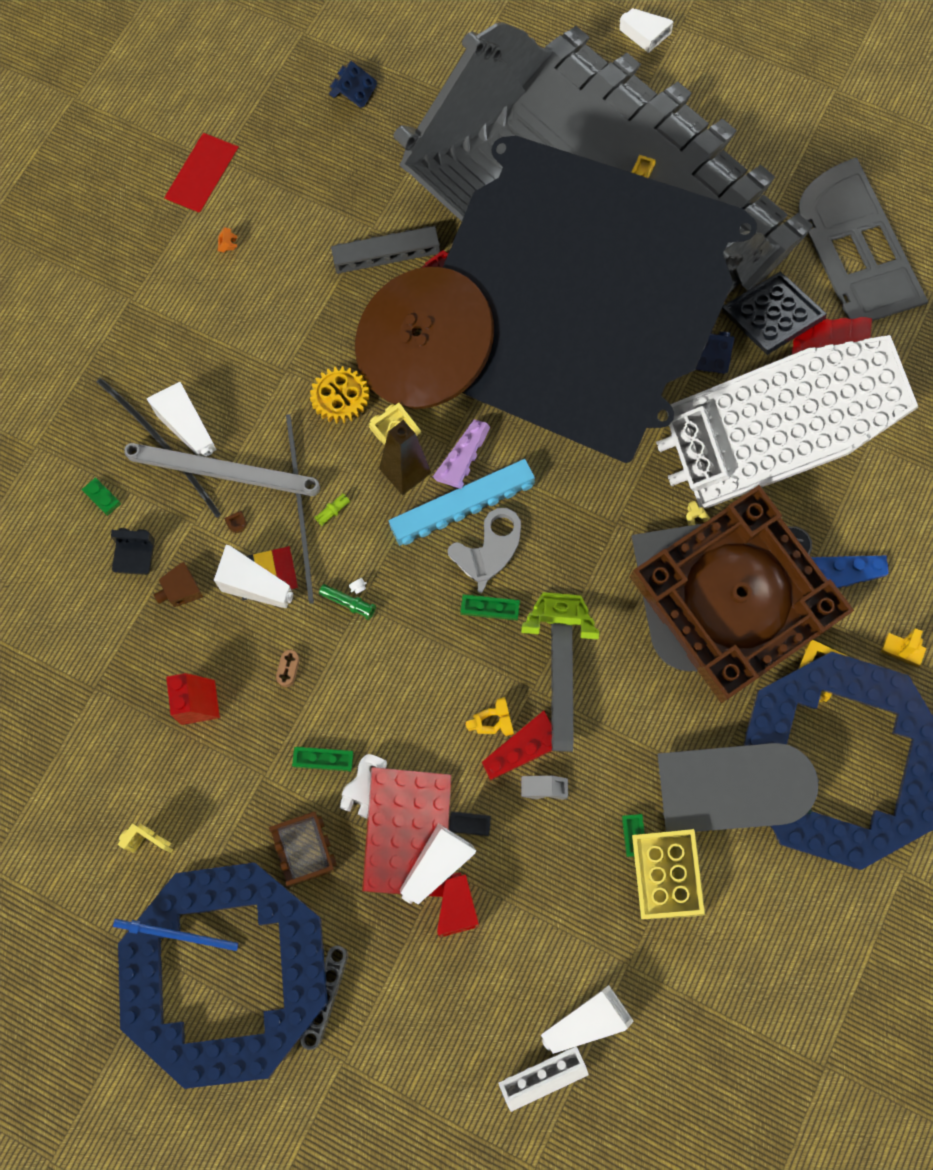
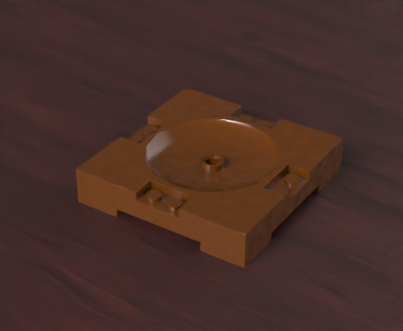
M760 485L728 505L726 509L667 549H663L635 568L630 575L633 583L662 623L668 626L686 651V656L721 704L854 611L832 580H827L781 519L783 515ZM737 590H742L744 597L738 596Z

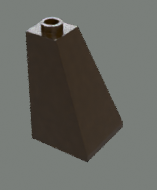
M404 420L388 431L379 470L402 496L431 474L416 433Z

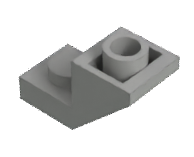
M557 776L521 777V797L531 799L545 797L561 800L568 799V779Z

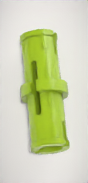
M342 493L331 504L328 503L326 508L314 517L315 520L323 526L330 518L336 517L338 512L350 503V500L347 497L345 498V494Z

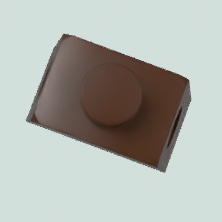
M184 562L159 579L163 589L153 594L158 604L169 599L173 607L203 598L198 585Z

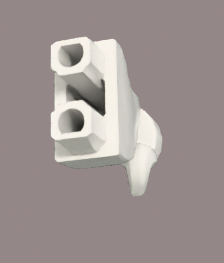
M367 754L361 759L356 778L344 787L340 805L341 809L351 812L354 802L360 804L361 807L358 815L366 819L368 818L370 768L387 767V761L371 754Z

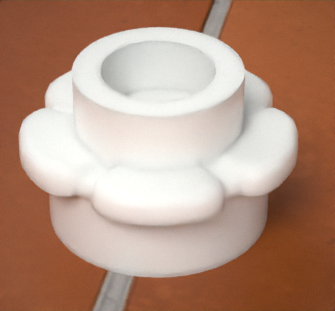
M362 578L356 580L349 585L351 588L350 592L355 591L356 594L366 589L364 585L367 582H364Z

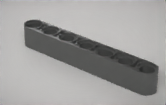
M552 623V751L573 752L572 625Z

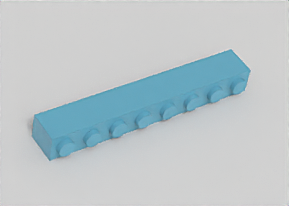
M523 459L465 485L462 489L454 490L388 520L390 528L399 546L402 544L408 545L420 536H428L435 529H443L453 521H461L468 514H476L488 505H496L501 499H509L521 490H529L535 483V477L526 460Z

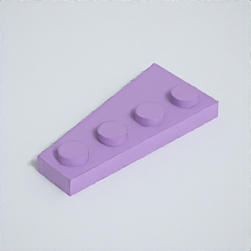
M473 420L434 474V479L462 489L464 485L462 482L463 478L468 476L470 463L475 461L477 457L476 451L478 447L482 446L490 426L485 422Z

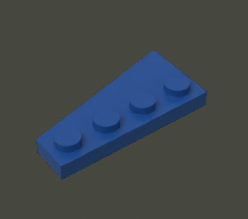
M886 555L811 557L827 580L831 579L837 588L885 577L889 574Z

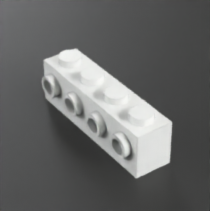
M576 1046L538 1065L527 1068L521 1073L508 1077L498 1084L510 1112L589 1074Z

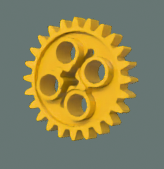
M342 366L340 371L334 367V372H331L329 369H327L328 374L326 375L321 372L322 378L316 377L317 384L312 383L314 390H310V400L313 409H316L317 415L321 414L322 419L328 417V422L335 419L336 424H338L339 419H342L343 423H345L346 418L353 421V415L358 418V411L364 413L363 406H368L366 400L370 399L368 394L369 388L367 387V382L363 381V376H358V371L352 373L351 368L345 371ZM339 382H345L343 385H338ZM326 392H330V393H331V394L328 395V396H324V395H323V394L326 393ZM351 394H356L353 398L349 397ZM337 405H342L341 408H334Z

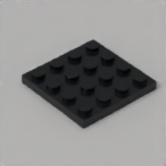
M781 271L722 307V312L766 355L814 327L827 317V313Z

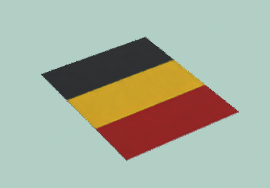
M290 546L246 556L287 583L291 589L298 588Z

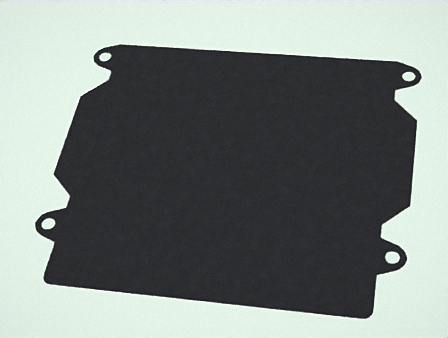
M516 135L501 137L494 142L491 149L494 159L503 167L499 178L473 193L443 268L454 270L466 276L481 290L490 306L494 322L493 344L488 360L479 376L462 393L621 462L629 463L635 456L646 428H663L670 425L674 420V410L661 394L666 383L695 370L733 284L723 253L728 243L750 240L756 234L757 223L743 208ZM504 143L506 145L505 152L498 154L496 151L497 146ZM744 223L751 225V231L746 235L741 234L739 230L740 226ZM666 410L669 416L666 421L658 419L659 411Z

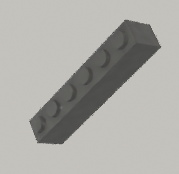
M426 226L422 229L407 230L402 233H391L386 236L355 240L351 243H340L331 246L337 274L435 255L440 252L435 226Z

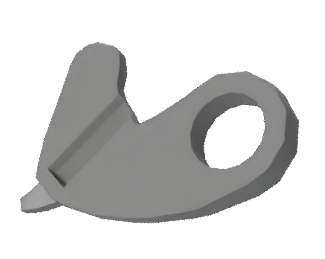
M497 508L489 512L484 520V544L482 548L471 549L458 542L449 546L448 556L467 576L478 582L479 593L483 592L487 581L499 573L513 557L520 540L521 521L519 517L508 508ZM498 518H507L514 525L513 531L506 536L496 535L491 529L493 521Z

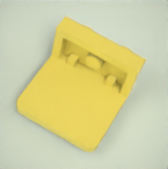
M131 824L128 830L122 832L119 837L120 842L117 844L123 849L135 853L142 841L147 838L163 850L170 853L173 851L169 847L171 845L169 841L158 835L154 837L155 832L142 824H139V826Z

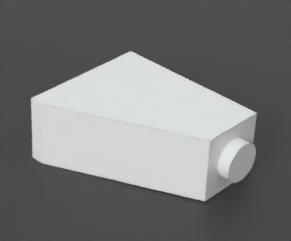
M632 8L620 18V31L648 53L672 33V20Z

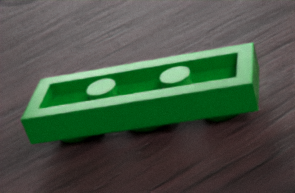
M462 594L460 615L518 621L520 600Z
M294 747L292 767L352 772L354 751Z

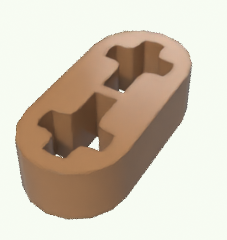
M293 650L285 651L280 659L276 680L282 687H290L296 678L299 656ZM290 655H292L295 661H291L290 666L288 667V662L286 658H289ZM287 670L290 680L287 679L286 682H283L281 676H285Z

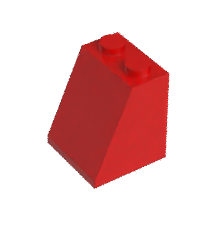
M188 673L166 677L170 715L177 722L185 725L220 718L215 680Z
M461 872L452 874L449 877L450 879L445 880L437 934L440 938L480 927L467 877L462 875Z

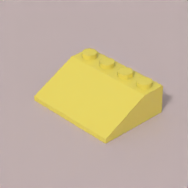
M695 830L632 835L641 919L705 915Z

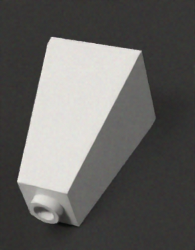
M181 382L147 398L156 416L197 456L207 457L216 450Z
M225 546L214 578L221 592L287 608L288 603H291L293 599V592L290 586L233 547Z
M438 823L400 888L401 898L410 904L422 902L475 854L474 846Z
M608 985L541 1034L542 1042L546 1049L551 1050L554 1054L623 1032L634 1021Z

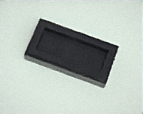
M451 811L449 830L453 833L489 837L491 816Z

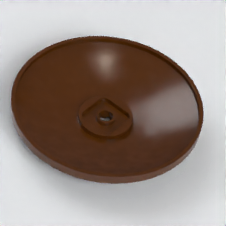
M424 267L395 277L373 296L366 306L357 327L355 355L363 379L378 396L394 405L400 403L403 408H431L452 400L475 381L488 360L494 337V322L490 306L481 290L470 279L451 269ZM421 328V334L414 336L415 331Z

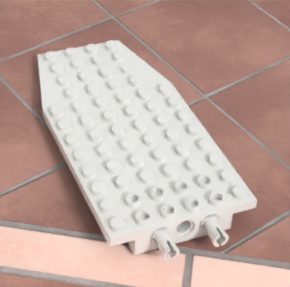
M881 336L858 342L851 341L839 345H826L821 348H808L670 404L674 410V420L669 425L672 436L656 441L660 452L675 446L677 447L683 470L668 475L671 486L688 481L690 488L695 493L699 508L703 507L706 509L746 494L758 485L762 488L849 455L916 410L918 405L891 336Z

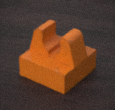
M224 227L219 234L218 251L224 253L226 250H235L237 244L231 242L237 240V235L231 233V229Z

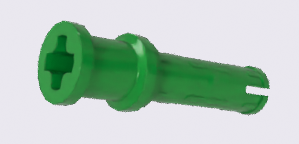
M323 584L319 590V595L349 608L354 614L358 613L365 616L367 620H370L374 615L376 605H370L362 601L360 597L353 598L326 584Z

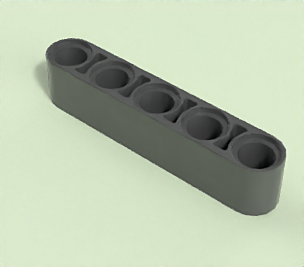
M341 946L332 947L325 960V975L327 976V973L333 970L336 972L337 978L332 983L328 982L326 978V989L330 994V1000L320 1012L323 1015V1022L319 1025L313 1022L305 1034L301 1036V1045L307 1050L318 1048L326 1031L348 961V952ZM336 950L343 952V958L339 962L333 959V954ZM310 1033H313L317 1039L313 1046L308 1045L306 1041Z

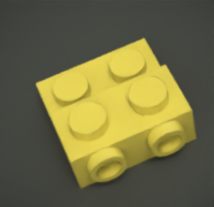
M400 403L390 405L386 408L384 414L381 416L376 415L370 420L371 423H369L371 431L384 445L388 431L402 420L416 433V436L421 434V430Z

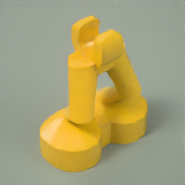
M505 697L496 700L495 708H488L473 715V720L466 721L468 731L477 730L478 734H496L500 728L505 736L514 734ZM498 715L500 717L494 727L482 725L481 721L489 716Z

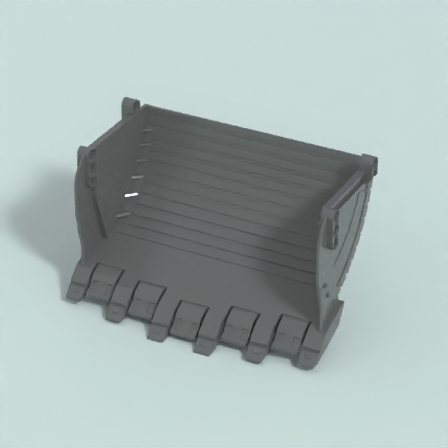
M504 22L495 23L480 34L475 32L467 33L462 40V46L466 48V51L418 128L415 129L414 127L402 125L394 133V139L405 148L403 159L399 165L461 221L473 193L499 178L503 167L494 159L491 149L494 142L501 137L516 135L628 172H632L639 155L655 159L656 164L649 177L650 179L743 208L756 221L757 231L750 240L728 243L723 253L733 281L729 293L739 283L746 290H750L762 282L804 239L813 226L799 213L782 224L788 214L763 194L775 176L762 165L744 175L747 169L725 150H722L737 132L735 128L724 119H721L709 129H706L709 123L685 104L692 92L677 81L671 87L665 89L664 92L657 94L634 75L641 65L636 59L626 52L623 56L609 64L586 45L590 37L577 26H574L562 36H558L546 45L545 48L538 46L534 38H530L524 30ZM504 143L499 144L496 149L497 153H504L506 145ZM748 223L742 224L739 229L740 233L743 235L748 234L751 231V225Z

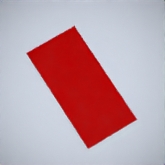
M203 133L164 199L200 213L239 146Z

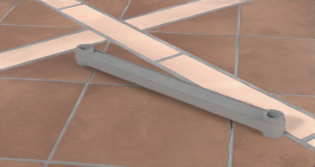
M130 443L125 447V455L132 462L308 496H316L320 491V485L313 477ZM309 485H315L313 489H307Z

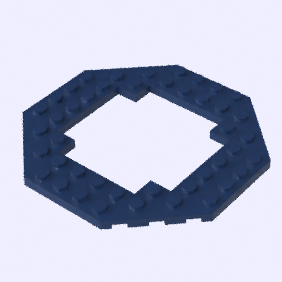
M830 652L757 691L743 746L769 743L787 745L797 704L817 709L821 691L897 714L892 733L911 739L893 815L874 810L869 829L812 811H808L806 815L795 822L770 826L781 846L862 870L933 830V715L909 675Z
M255 862L175 873L137 921H140V924L180 931V915L257 905L258 925L279 923L284 1009L264 1011L265 1034L185 1044L184 1022L164 1024L161 939L167 937L141 932L135 934L128 931L118 943L120 1030L184 1089L270 1079L280 1063L285 1060L295 1047L294 1045L312 1025L314 1019L328 1004L321 917Z

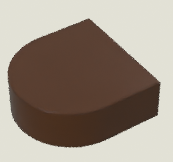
M242 511L224 518L228 528L233 533H241L247 526Z

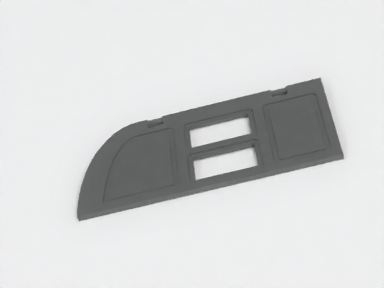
M857 157L838 164L817 177L802 194L798 213L813 224L814 228L810 229L807 234L842 304L847 318L867 317L875 321L927 304L928 300ZM880 226L896 260L877 265L861 233ZM849 235L866 267L864 270L847 274L832 243L833 240ZM844 295L847 296V298H848V300H849L848 303H846V301H845V299H844V297H843Z

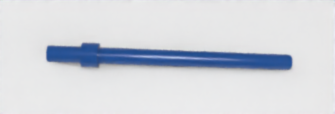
M115 919L113 927L129 930L130 933L137 934L141 932L237 951L238 948L237 942L140 924V921L136 920L130 922Z

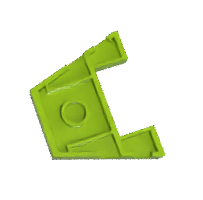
M543 592L534 605L532 613H529L526 622L522 624L521 633L539 634L540 622L581 625V638L599 639V630L595 628V622L593 618H590L589 610L581 595Z

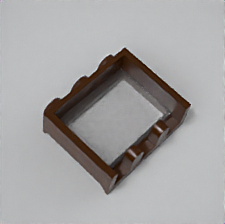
M316 811L269 827L288 888L335 872L334 866H337L334 854H329L328 847L331 846L328 835H323L322 828L325 825L322 816H317Z

